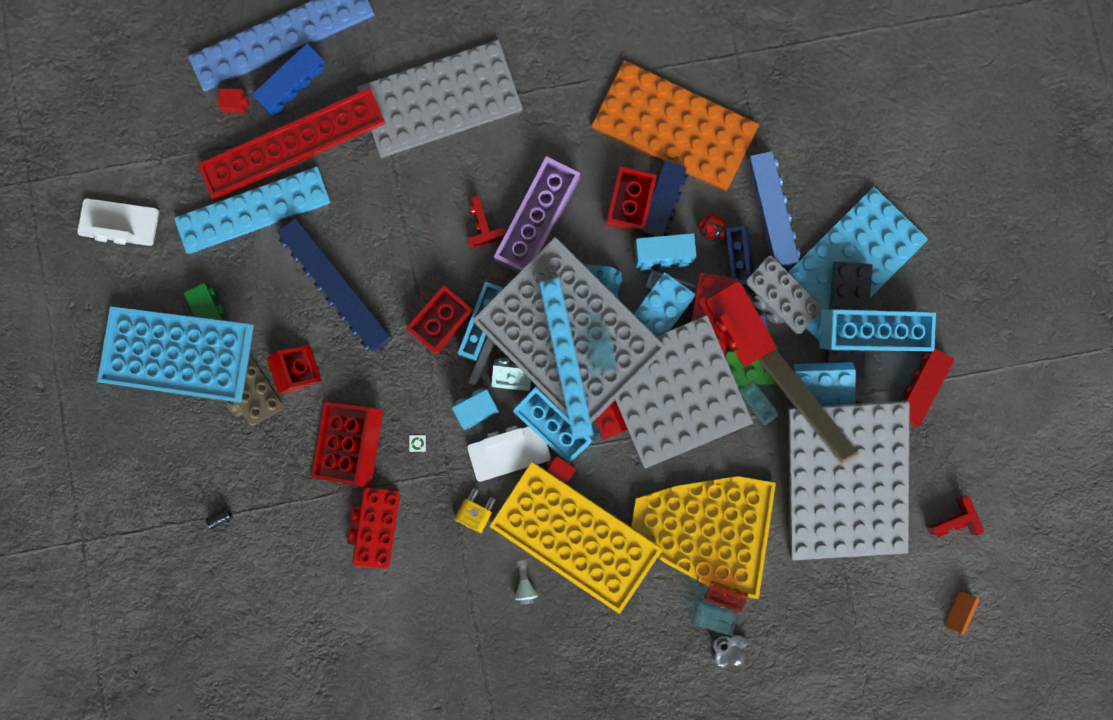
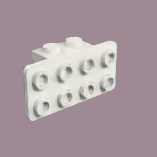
M84 199L77 232L80 236L95 238V240L101 242L112 240L114 243L121 245L133 243L151 246L154 243L159 211L156 208Z
M517 426L507 428L506 433L499 435L498 431L487 434L488 438L483 441L468 445L476 479L479 482L527 468L532 461L540 464L549 461L551 458L547 443L530 427L518 429Z

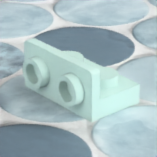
M503 357L495 359L492 387L530 391L531 379L513 361Z

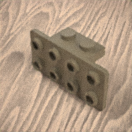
M249 354L241 403L226 402L228 410L234 413L236 417L243 414L250 425H255L280 412L283 409V405Z

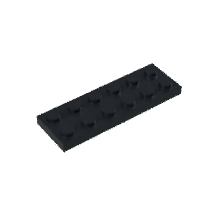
M833 262L829 310L869 311L873 264ZM826 349L825 363L852 362L856 370L855 378L864 379L866 350Z

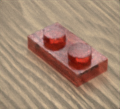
M714 581L710 582L704 595V601L739 613L742 612L748 599V593Z

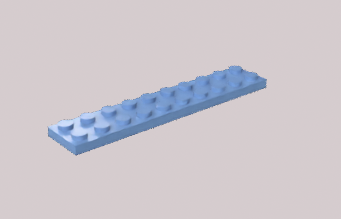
M313 0L188 56L203 90L206 92L297 51L306 44L310 45L374 16V12L368 0Z

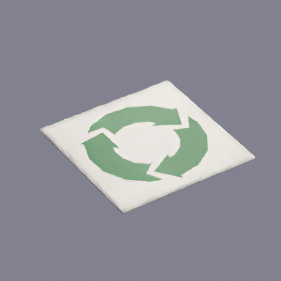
M409 435V452H426V435Z

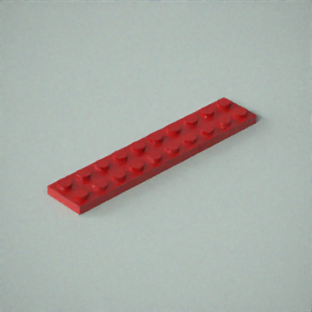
M368 88L199 163L198 166L210 196L215 200L386 124L372 89Z

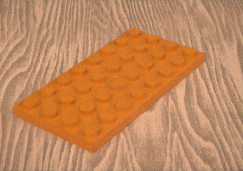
M625 60L592 124L593 129L662 162L666 160L686 167L685 173L727 192L759 124Z

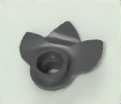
M738 634L730 637L726 635L717 636L713 642V648L716 651L714 655L715 663L722 669L728 662L735 666L744 664L745 657L742 649L749 644L748 640Z

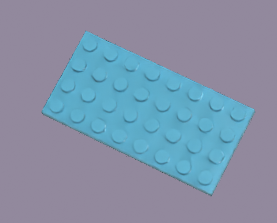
M873 187L788 273L821 305L822 309L829 310L834 261L873 264L871 298L928 238ZM821 311L805 328L819 343Z
M110 306L97 382L241 403L254 325Z

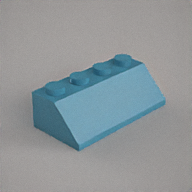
M538 386L513 410L525 424L568 464L599 433V430L592 425L594 435L573 439L568 416Z

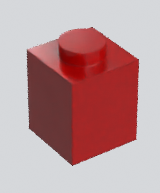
M219 89L218 107L223 113H246V107L249 106V97L242 89Z
M551 457L545 466L548 469L547 472L567 484L576 470L559 457L555 459Z

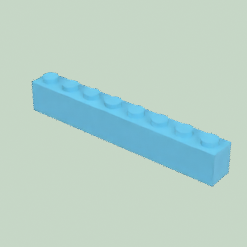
M557 278L540 282L573 439L592 436L594 433L561 281Z

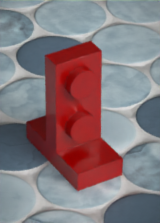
M479 196L472 197L473 204L469 205L472 215H477L478 221L475 222L477 232H482V234L468 238L470 248L503 240L506 234L505 228L489 232Z
M970 496L956 498L962 513L927 527L929 534L937 535V537L947 535L950 529L955 528V530L966 526H968L971 535L985 533Z

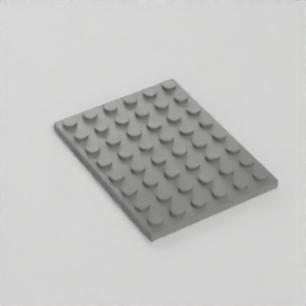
M555 237L472 321L568 416L540 282L559 278L592 423L666 347Z
M896 401L822 406L860 452L858 457L842 465L796 407L788 408L791 559L806 560L908 553L909 402Z

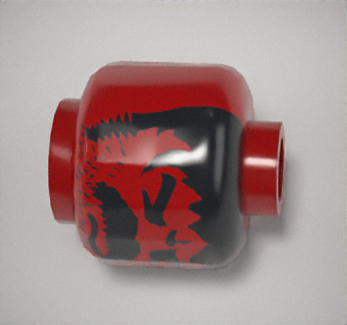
M713 213L708 216L705 215L698 227L700 234L713 242L718 238L722 239L726 233V221Z

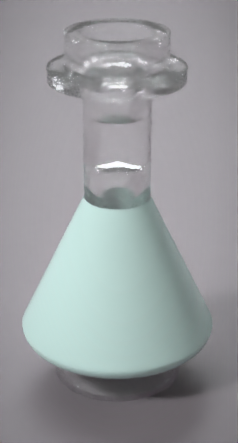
M527 559L518 560L516 565H514V567H519L520 583L515 596V600H519V605L535 603L534 598L538 596L528 580L526 566L530 565V563H528Z

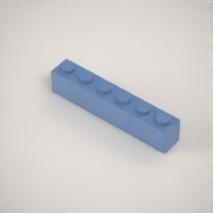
M772 151L750 156L747 163L769 254L782 267L794 265L799 261L800 251L798 247H795L794 240H796L794 229H791L790 226L791 214L786 209L787 197L785 193H782L781 189L783 182L781 175H778L777 157L773 156Z

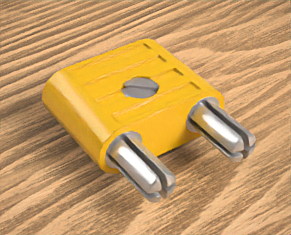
M473 488L468 498L464 499L454 520L478 533H482L492 514L490 510L496 500L490 497L484 508L473 503L479 492Z

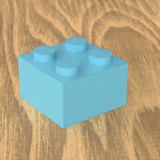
M481 388L472 393L473 397L467 400L464 397L455 402L456 406L452 407L464 430L499 413L488 390L484 391Z

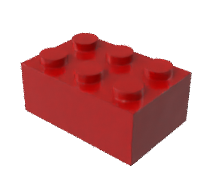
M443 285L406 327V330L437 356L471 318L474 311Z

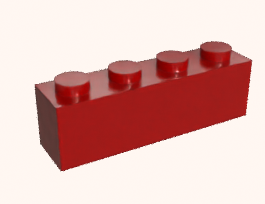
M935 348L934 351H925L920 359L922 361L920 367L914 370L911 384H908L903 391L904 397L902 401L909 402V425L912 427H920L955 360Z

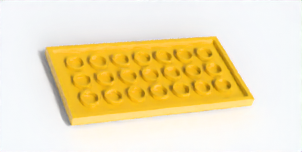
M533 461L489 526L619 614L663 550L661 546Z

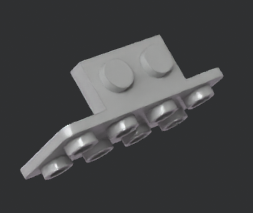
M772 256L766 257L746 280V284L755 292L751 297L754 305L758 309L763 310L772 323L780 324L785 322L796 334H801L822 309L821 305Z

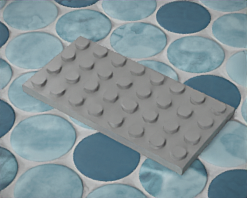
M499 40L357 86L358 92L368 88L372 89L386 124L371 130L381 158L523 111Z

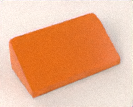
M960 591L945 622V627L964 635L978 605L979 598Z

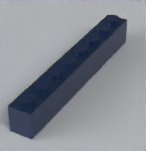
M296 219L277 232L281 237L278 239L285 248L289 247L292 253L290 255L297 263L301 262L303 264L302 270L308 277L312 276L316 282L313 284L320 292L324 291L327 294L325 298L332 307L336 306L339 309L337 314L344 322L347 320L351 324L349 329L355 336L359 335L363 341L360 343L367 351L371 350L375 353L392 339Z

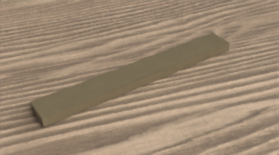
M776 349L758 359L841 465L859 456L860 452Z

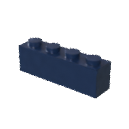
M665 160L651 199L645 229L640 231L639 235L648 238L667 236L670 228L667 226L668 220L673 219L676 209H673L674 203L679 202L682 194L679 188L681 184L685 185L688 174H685L686 167Z

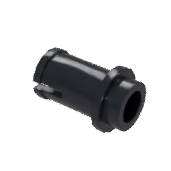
M222 508L220 512L206 518L205 521L212 530L224 522H230L233 516L228 508Z

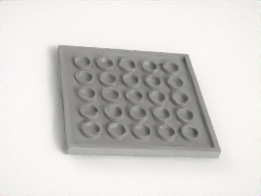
M708 316L657 336L656 338L666 349L615 399L645 469L753 424Z

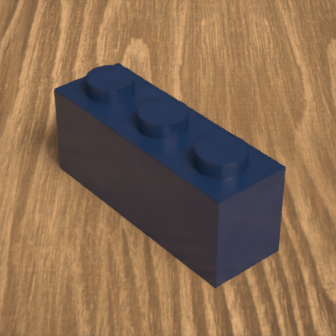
M743 225L726 228L731 278L738 279V282L745 286L747 285L746 280L754 272L750 231L747 226Z

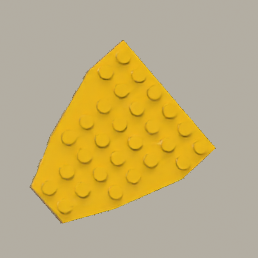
M735 476L664 489L635 498L631 527L663 548L658 558L669 566L720 593L759 599L776 483Z

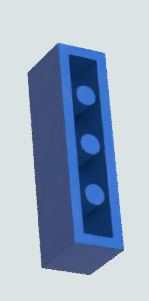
M306 44L252 95L273 116L283 109L284 104L293 100L300 89L307 87L315 75L321 74L326 64Z

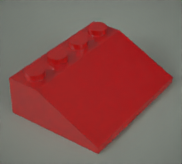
M324 402L311 478L371 487L384 410Z

